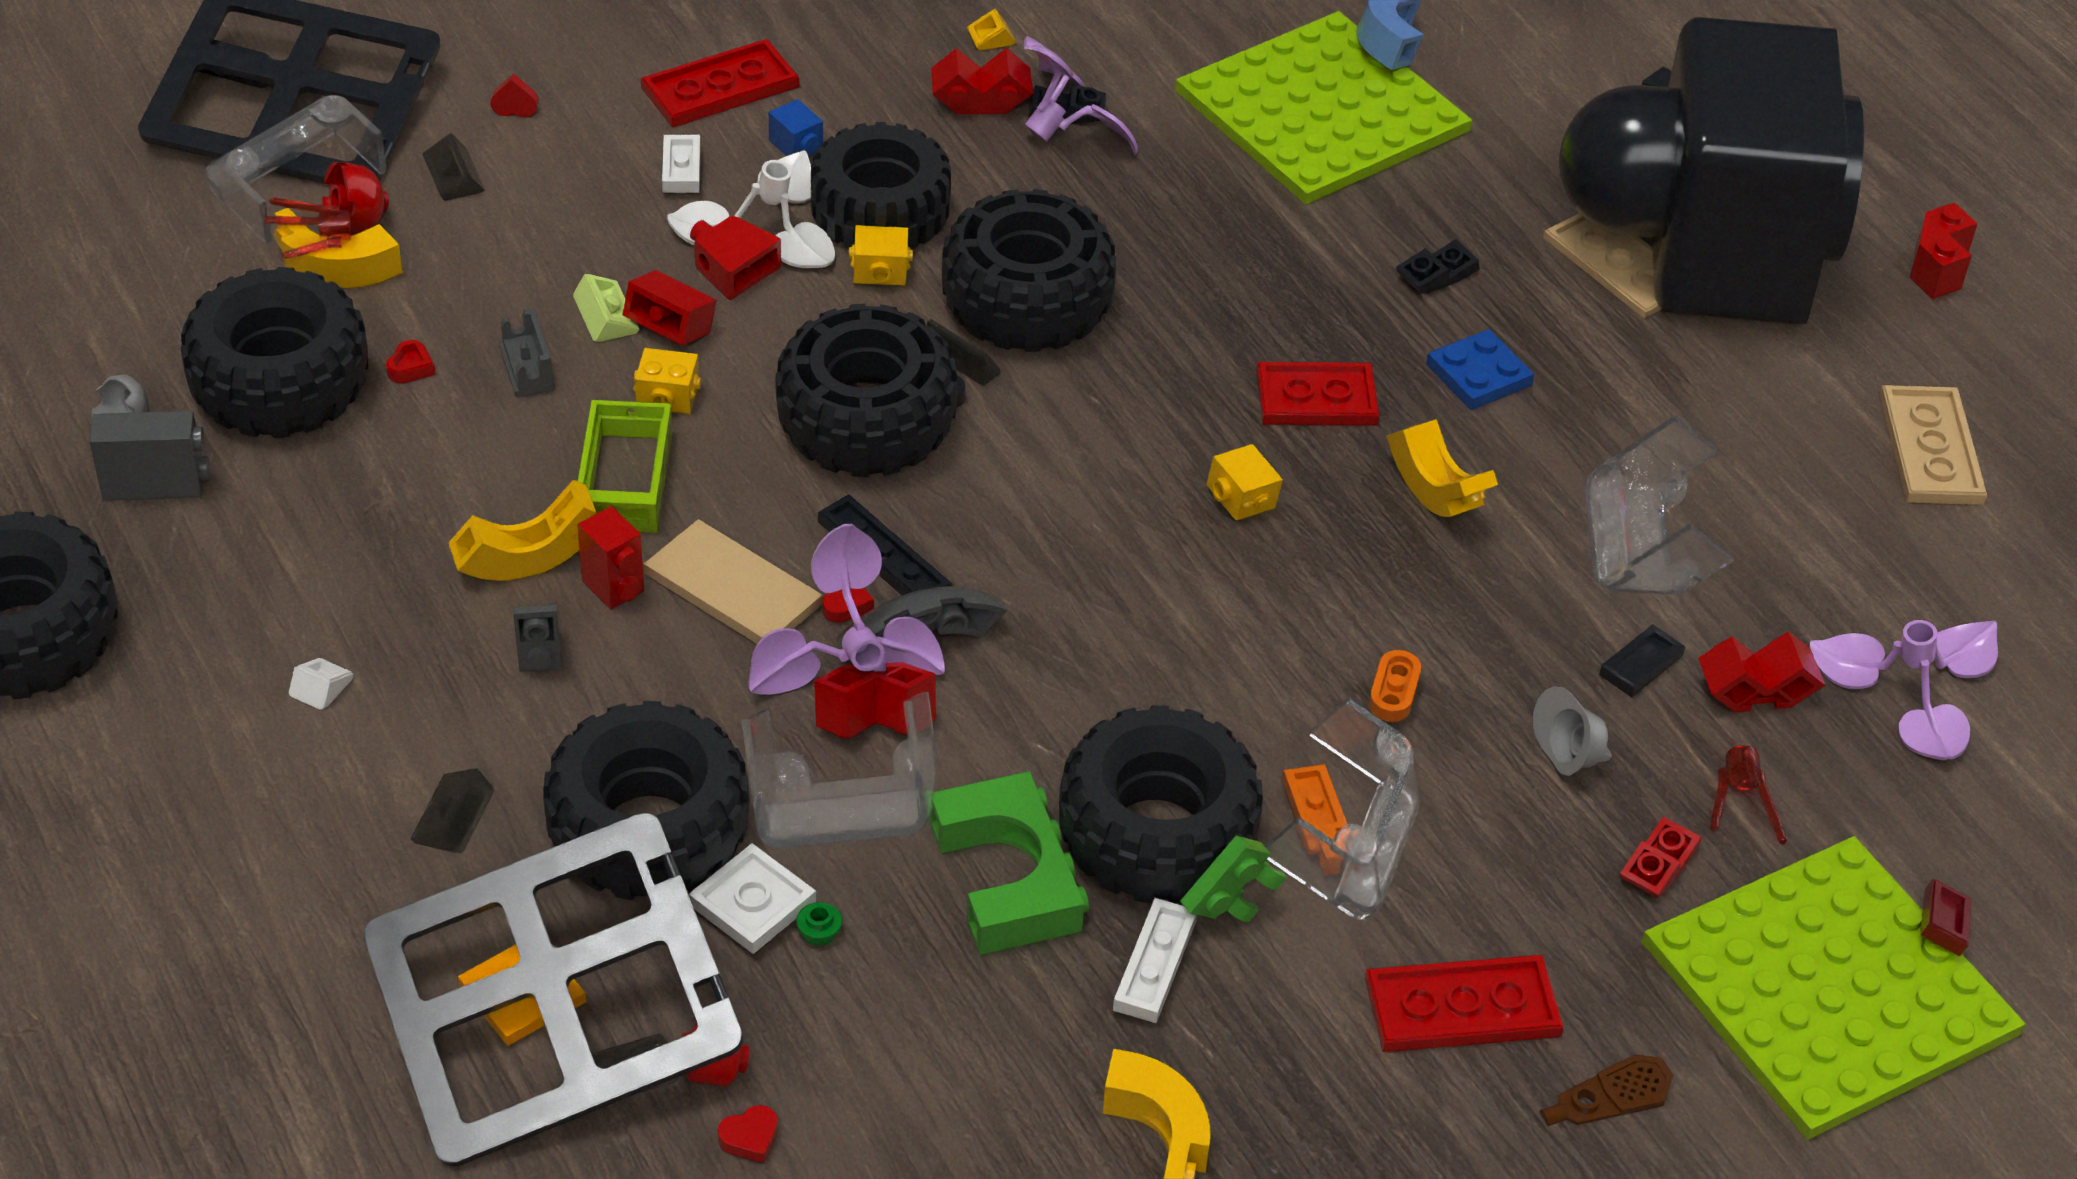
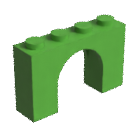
M1030 771L929 793L928 821L941 854L982 844L1001 843L1024 851L1037 865L1035 870L1022 880L967 893L966 921L979 955L1082 932L1083 915L1089 911L1087 893L1083 886L1077 887L1074 880L1075 868L1073 859L1069 852L1063 853L1060 846L1061 833L1059 825L1055 819L1050 820L1048 817V803L1045 791L1042 787H1036Z

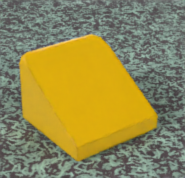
M996 8L967 27L979 51L1016 44L1007 23Z

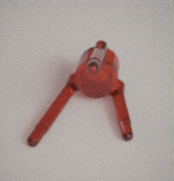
M270 198L269 202L272 205L319 214L318 217L266 216L264 218L266 224L319 225V236L327 237V240L283 252L282 257L284 259L326 248H341V240H351L350 210H339V206H323L289 199Z
M1747 745L1733 747L1725 755L1726 767L1718 770L1719 783L1712 812L1711 830L1717 831L1719 829L1728 784L1731 783L1736 789L1743 791L1758 788L1778 841L1781 844H1785L1787 838L1768 789L1765 772L1761 770L1758 751Z

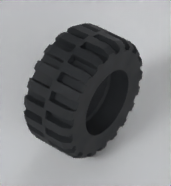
M876 122L875 125L869 126L866 123L857 124L854 129L849 130L845 128L838 131L835 138L830 136L813 156V163L811 164L812 216L816 219V224L837 244L843 242L844 246L848 249L852 247V244L855 245L856 225L908 228V247L912 250L918 246V243L924 245L934 237V234L937 235L944 227L945 221L949 218L951 199V166L949 158L931 137L927 139L924 132L914 129L912 131L907 129L906 125L898 123L895 126L886 125V122Z

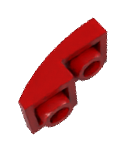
M1663 816L1647 841H1641L1620 872L1619 878L1659 898L1674 882L1699 848L1701 836Z

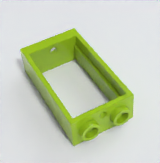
M607 400L591 401L578 482L586 484L596 514L612 506L638 532L658 533L672 439L671 404ZM602 436L658 438L650 493L593 490Z

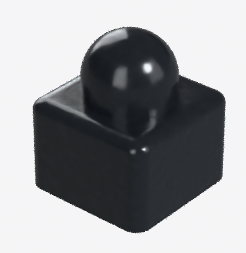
M1707 17L1692 18L1683 26L1679 34L1669 87L1629 85L1608 90L1586 103L1569 123L1560 146L1559 170L1562 185L1570 202L1584 218L1604 230L1623 235L1652 237L1654 295L1657 303L1663 310L1675 313L1799 324L1807 323L1823 261H1839L1843 257L1849 243L1857 210L1864 153L1863 107L1858 96L1843 95L1837 29Z

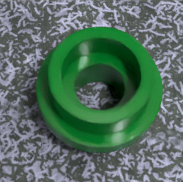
M824 902L806 905L797 916V929L808 943L813 945H825L832 942L842 927V917L838 909Z

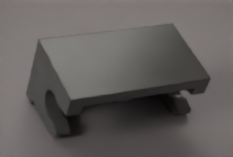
M534 308L523 310V325L520 328H510L511 323L508 316H505L501 321L502 340L498 341L499 348L515 397L554 390L551 357Z

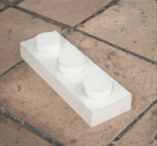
M1158 898L1154 899L1115 995L1113 1011L1157 1023L1195 926L1197 915L1189 913L1185 906Z

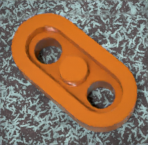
M1392 650L1381 657L1369 701V708L1377 718L1387 722H1398L1410 714L1421 673V663L1414 654L1404 650Z

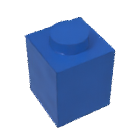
M799 99L768 112L769 141L786 156L804 150L810 156L815 154L823 144V121Z

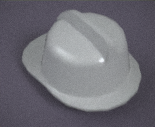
M1553 686L1546 689L1540 695L1533 712L1534 735L1540 747L1561 775L1572 776L1580 769H1588L1599 762H1607L1611 759L1612 754L1607 747L1608 729L1600 716L1584 709L1574 695L1564 687Z

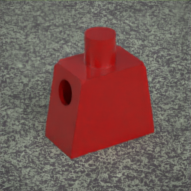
M729 216L714 227L704 220H700L694 224L690 231V238L695 241L696 268L728 300H732L781 268V239L736 216Z

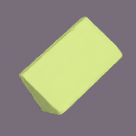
M584 274L574 291L573 297L593 341L603 342L637 334L639 331L637 322L622 315L625 297L618 282L608 278Z

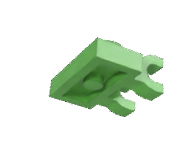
M1235 836L1180 901L1191 914L1216 919L1218 915L1228 911L1237 919L1249 923L1259 911V908L1254 903L1247 902L1241 897L1245 892L1242 889L1243 886L1255 878L1267 888L1277 890L1288 877L1283 871L1276 870L1269 865L1272 860L1270 857L1271 853L1262 842Z

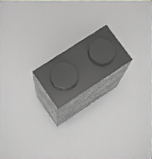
M194 411L93 414L89 443L102 500L202 497L203 480H210V460L208 456H202L201 453L205 448L203 427H196Z

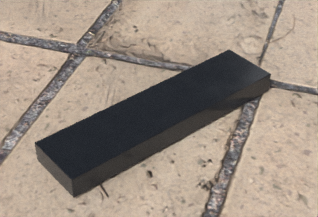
M849 494L818 512V523L829 532L843 524H853L873 539L882 557V566L878 575L899 594L905 595L927 588L953 586V583Z

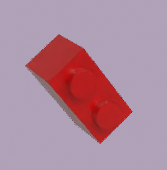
M654 270L628 282L622 315L684 346L710 334L717 300L658 270Z
M612 506L578 523L582 582L610 610L626 601L633 600L637 595L643 593L644 576L641 533Z

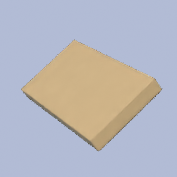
M1580 213L1544 231L1543 238L1641 317L1646 318L1662 310L1654 295L1653 247L1639 236L1617 234L1604 230L1588 221Z
M1882 385L1879 396L1906 503L1984 505L1987 492L1958 388Z
M699 519L644 563L645 575L756 644L771 631L782 628L795 629L823 605L821 593Z

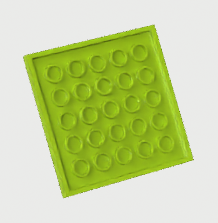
M1340 11L1175 80V91L1305 205L1471 131L1472 125L1470 117L1410 68L1404 66L1390 70L1371 56L1358 40L1356 32L1358 26Z
M1855 836L1644 931L1641 941L1807 1140L2022 1035L2026 1023L1963 954L1958 956L1920 935L1923 910Z

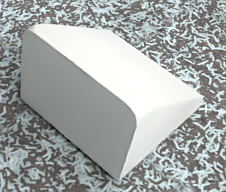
M322 658L314 659L294 667L289 695L317 709H325L351 682L353 673Z

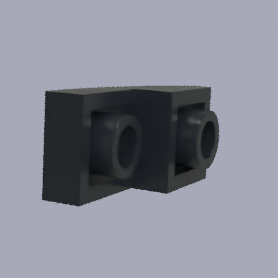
M1072 84L1069 94L1061 92L1056 103L1066 111L1063 115V118L1066 119L1087 105L1092 106L1095 104L1105 110L1106 93L1091 87ZM1038 85L1034 86L1030 100L1029 118L1042 102L1048 88ZM1084 115L1072 123H1090L1100 120L1090 115Z
M1457 239L1433 254L1425 248L1396 266L1397 272L1419 293L1449 286L1480 270L1479 260Z

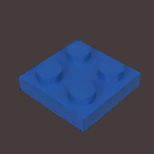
M1490 329L1431 351L1427 355L1426 365L1470 410L1533 384L1534 373Z

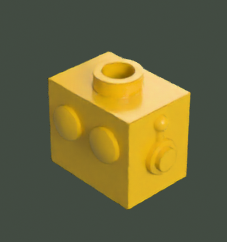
M856 225L855 245L852 244V247H849L850 265L854 268L853 283L906 286L907 270L910 269L909 263L913 259V250H910V247H908V228Z
M644 348L638 370H635L634 373L635 385L633 390L636 393V402L671 404V412L690 414L697 390L701 388L702 381L699 377L698 354Z
M1250 444L1213 456L1206 485L1212 491L1215 499L1221 502L1237 521L1274 509L1283 479L1257 448Z

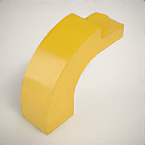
M288 207L275 213L277 229L274 230V236L277 244L282 249L285 267L294 268L298 272L305 273L310 271L322 275L325 282H334L340 288L369 286L403 273L399 244L380 224L352 236L326 237L314 233L307 228Z
M1437 419L1386 435L1395 463L1407 486L1419 501L1436 515L1452 517L1485 505L1483 498H1486L1484 490L1498 485L1494 470L1472 475L1464 472L1457 466L1446 448Z
M572 480L555 501L536 518L515 525H500L472 515L448 544L459 572L480 579L508 581L528 577L553 569L579 551L577 524L595 515L596 510L586 484Z
M1113 1049L1105 1084L1102 1114L1142 1122L1160 1135L1168 1150L1164 1179H1194L1196 1171L1206 1173L1210 1145V1123L1206 1108L1199 1094L1182 1075L1168 1065L1142 1054Z

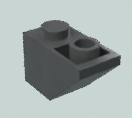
M557 603L514 606L513 617L519 671L562 669Z

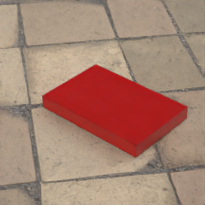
M1257 362L1256 374L1262 425H1378L1379 409L1372 363Z

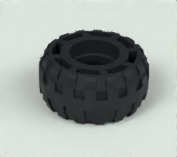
M1015 189L1003 191L1001 195L994 197L989 195L976 201L974 208H966L951 226L950 236L945 237L942 253L943 295H947V306L958 323L968 327L970 334L981 341L989 340L996 347L1007 350L1017 348L1025 349V352H1040V349L1052 347L1054 350L1070 345V340L1074 338L1080 340L1092 332L1093 327L1100 322L1103 314H1107L1112 303L1116 278L1115 245L1111 235L1108 233L1105 225L1098 221V215L1087 206H1079L1075 199L1065 195L1057 196L1049 194L1047 190L1033 189V191H1019Z
M277 267L276 270H262V268L246 271V274L236 278L231 276L217 283L216 289L212 292L206 291L196 301V307L189 312L181 332V356L190 393L197 405H201L204 411L227 429L235 427L240 430L241 434L258 437L259 434L272 435V438L289 437L290 433L300 431L306 433L320 428V424L327 420H335L346 411V405L355 401L365 383V370L369 369L366 331L360 311L354 309L352 299L336 283L331 281L327 283L322 275L310 271L303 273L289 267Z
M866 303L851 304L850 308L841 310L833 308L820 313L819 319L814 322L809 320L797 329L796 335L788 341L778 359L775 387L778 416L784 433L789 434L792 444L798 448V451L810 461L816 459L817 462L821 463V468L835 473L841 470L850 472L851 476L868 477V474L883 473V476L900 472V468L908 464L915 466L925 460L931 450H936L951 429V419L956 416L958 395L955 359L950 358L949 346L935 328L925 325L923 318L912 312L907 314L899 312L897 307L883 304L880 307L866 306ZM859 382L885 383L881 386L869 388L849 386V384Z
M15 511L13 515L0 516V612L21 605H37L19 613L0 615V696H12L13 700L31 698L33 693L45 690L50 693L66 686L65 681L74 676L79 678L93 667V661L96 659V656L103 655L114 633L113 619L118 618L117 598L105 555L100 554L97 543L80 528L67 525L65 519L47 514L45 517L35 516L34 512Z
M643 701L642 705L626 706V703L608 707L607 713L598 717L591 715L577 724V729L573 731V735H566L551 756V769L549 772H545L543 801L548 836L552 839L554 847L634 816L613 811L619 805L631 799L644 796H658L673 800L682 806L654 816L660 821L688 893L707 880V875H713L734 857L738 843L744 840L748 828L750 802L745 761L739 748H735L731 739L728 738V734L712 719L705 717L703 720L700 719L694 709L676 704L675 708L663 706L661 701ZM629 855L577 874V877L582 879L588 886L597 891H602L604 888L609 889L617 898L634 900L635 896H648L635 859ZM663 861L647 866L654 885L669 879Z
M1151 705L1150 709L1137 711L1136 708H1130L1117 712L1116 717L1112 718V721L1109 722L1104 719L1093 726L1083 736V739L1079 741L1076 749L1072 748L1065 761L1059 793V825L1063 841L1068 842L1073 859L1087 876L1092 877L1096 875L1097 881L1101 882V887L1118 895L1120 892L1133 895L1134 901L1151 904L1152 899L1155 898L1168 899L1169 902L1179 903L1235 836L1257 840L1263 803L1262 780L1257 779L1256 776L1257 765L1244 744L1236 742V738L1232 736L1231 730L1220 722L1216 721L1213 724L1203 719L1202 713L1187 708L1185 712L1170 710L1167 705ZM1162 800L1185 808L1193 816L1171 820L1154 819L1136 814L1128 810L1127 807L1141 801Z

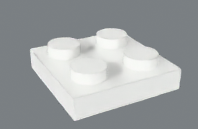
M751 843L690 892L689 898L697 912L754 954L792 923L803 907L816 902V890Z

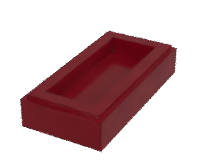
M1932 879L1924 892L1920 935L1961 956L1969 946L1971 898L1937 879Z

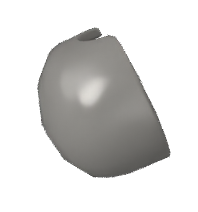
M127 374L112 375L105 380L102 386L96 389V392L102 395V401L91 411L92 417L93 414L149 412L148 397L143 386L133 377Z

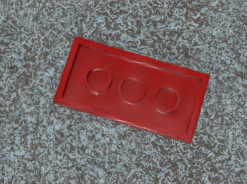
M768 39L641 78V89L672 128L800 87L799 76Z
M1543 955L1366 969L1365 983L1383 1052L1562 1036L1564 1027Z

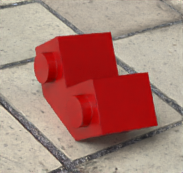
M956 48L931 68L933 95L956 114H1008L1033 94L1031 67L1008 48H1005L981 68Z
M1955 202L1925 213L1915 246L1909 278L1931 299L1962 289L1972 257L1969 250L1978 223Z
M1789 631L1772 640L1756 653H1753L1731 636L1698 658L1712 696L1733 712L1751 711L1753 704L1773 703L1775 709L1792 708L1826 686L1811 649Z
M904 662L886 663V671L860 672L854 665H845L814 681L816 727L832 732L839 738L855 737L859 732L875 723L894 729L896 733L910 735L936 720L935 673Z

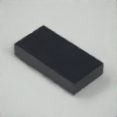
M1652 624L1603 663L1599 675L1632 698L1679 660L1684 654L1685 646Z

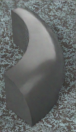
M947 586L922 589L896 597L870 610L860 618L865 627L871 629L876 637H883L884 629L891 620L898 617H913L922 621L930 630L936 629L939 635L966 634L980 638L1007 609L994 595L965 587ZM854 622L837 636L836 644L838 649H843V637L850 628L854 627Z

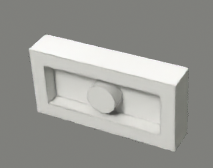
M664 135L663 193H699L700 135Z

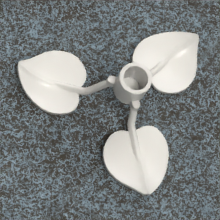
M804 150L778 160L765 162L758 175L757 183L752 184L751 192L735 216L741 219L756 195H760L762 201L769 205L781 203L783 226L786 230L776 234L781 239V261L798 268H823L832 265L835 258V250L827 233L819 226L810 222H801L795 227L790 223L788 202L800 204L811 200V164L807 152ZM696 201L684 205L674 213L668 214L667 221L679 237L695 245V241L690 238V231L695 223L704 220L714 227L728 218L729 214L724 207L715 202Z

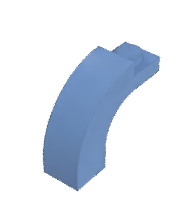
M1422 0L1367 1L1356 30L1357 37L1363 48L1390 70L1412 65L1424 35L1412 27Z

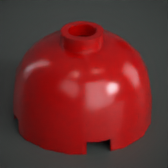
M333 162L329 166L323 183L330 185L329 197L322 196V213L326 230L329 233L335 232L333 236L347 237L376 226L380 222L382 214L386 213L388 209L389 197L388 193L383 191L382 184L375 173L363 165Z

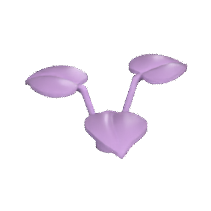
M1026 36L1024 39V49L1036 52L1039 58V71L1053 73L1054 76L1042 102L1025 123V126L1040 139L1048 142L1059 127L1065 131L1072 122L1084 115H1090L1098 118L1103 124L1126 139L1134 155H1136L1138 146L1130 130L1117 117L1097 105H1087L1068 118H1063L1066 111L1056 103V100L1068 80H1071L1079 86H1084L1085 84L1056 53L1044 47L1035 39Z
M843 524L833 529L821 540L811 561L813 580L822 592L833 593L842 589L844 600L854 622V627L850 628L843 637V649L840 650L817 641H811L806 644L802 633L795 629L782 628L771 631L761 638L754 649L748 687L752 693L770 695L792 691L806 685L817 675L821 666L820 659L813 650L839 657L841 662H846L850 659L853 665L861 671H886V663L904 662L933 672L935 675H941L945 672V665L940 645L934 634L922 621L916 618L898 617L891 620L884 629L883 637H876L871 629L865 627L853 601L850 588H865L876 579L882 566L881 552L870 536L853 524Z
M1914 620L1905 625L1902 641H1894L1893 649L1886 659L1884 647L1878 640L1869 635L1858 633L1842 634L1825 640L1810 641V649L1820 672L1832 683L1847 689H1864L1875 685L1878 681V670L1888 669L1897 656L1901 654L1902 660L1908 667L1921 670L1922 704L1924 710H1911L1902 716L1898 726L1900 740L1909 750L1916 754L1938 760H1952L1959 757L1966 750L1970 739V725L1965 714L1954 705L1943 704L1932 708L1930 702L1929 664L1935 661L1939 669L1947 666L1951 674L1960 678H1977L1988 674L1995 667L1998 658L1997 622H1975L1937 632L1936 627L1930 622Z

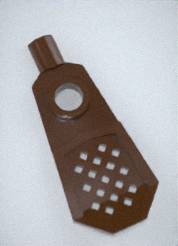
M1635 1054L1598 1072L1597 1076L1560 1093L1557 1105L1542 1109L1539 1112L1548 1126L1565 1120L1580 1125L1661 1107L1665 1104L1674 1075L1663 1058ZM1585 1097L1593 1103L1586 1105L1581 1103L1578 1098Z

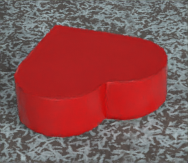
M514 73L495 89L490 101L492 110L501 116L516 114L520 117H530L536 112L539 104L536 92Z
M406 340L398 344L395 349L396 354L390 356L386 361L387 377L395 383H407L435 375V366L425 346L417 340Z
M850 588L859 615L874 609V599L865 588ZM842 589L833 593H827L823 597V615L827 620L834 623H842L852 619L844 600Z
M756 1105L747 1109L743 1115L726 1117L718 1125L719 1146L729 1154L765 1163L777 1135V1115L767 1106Z

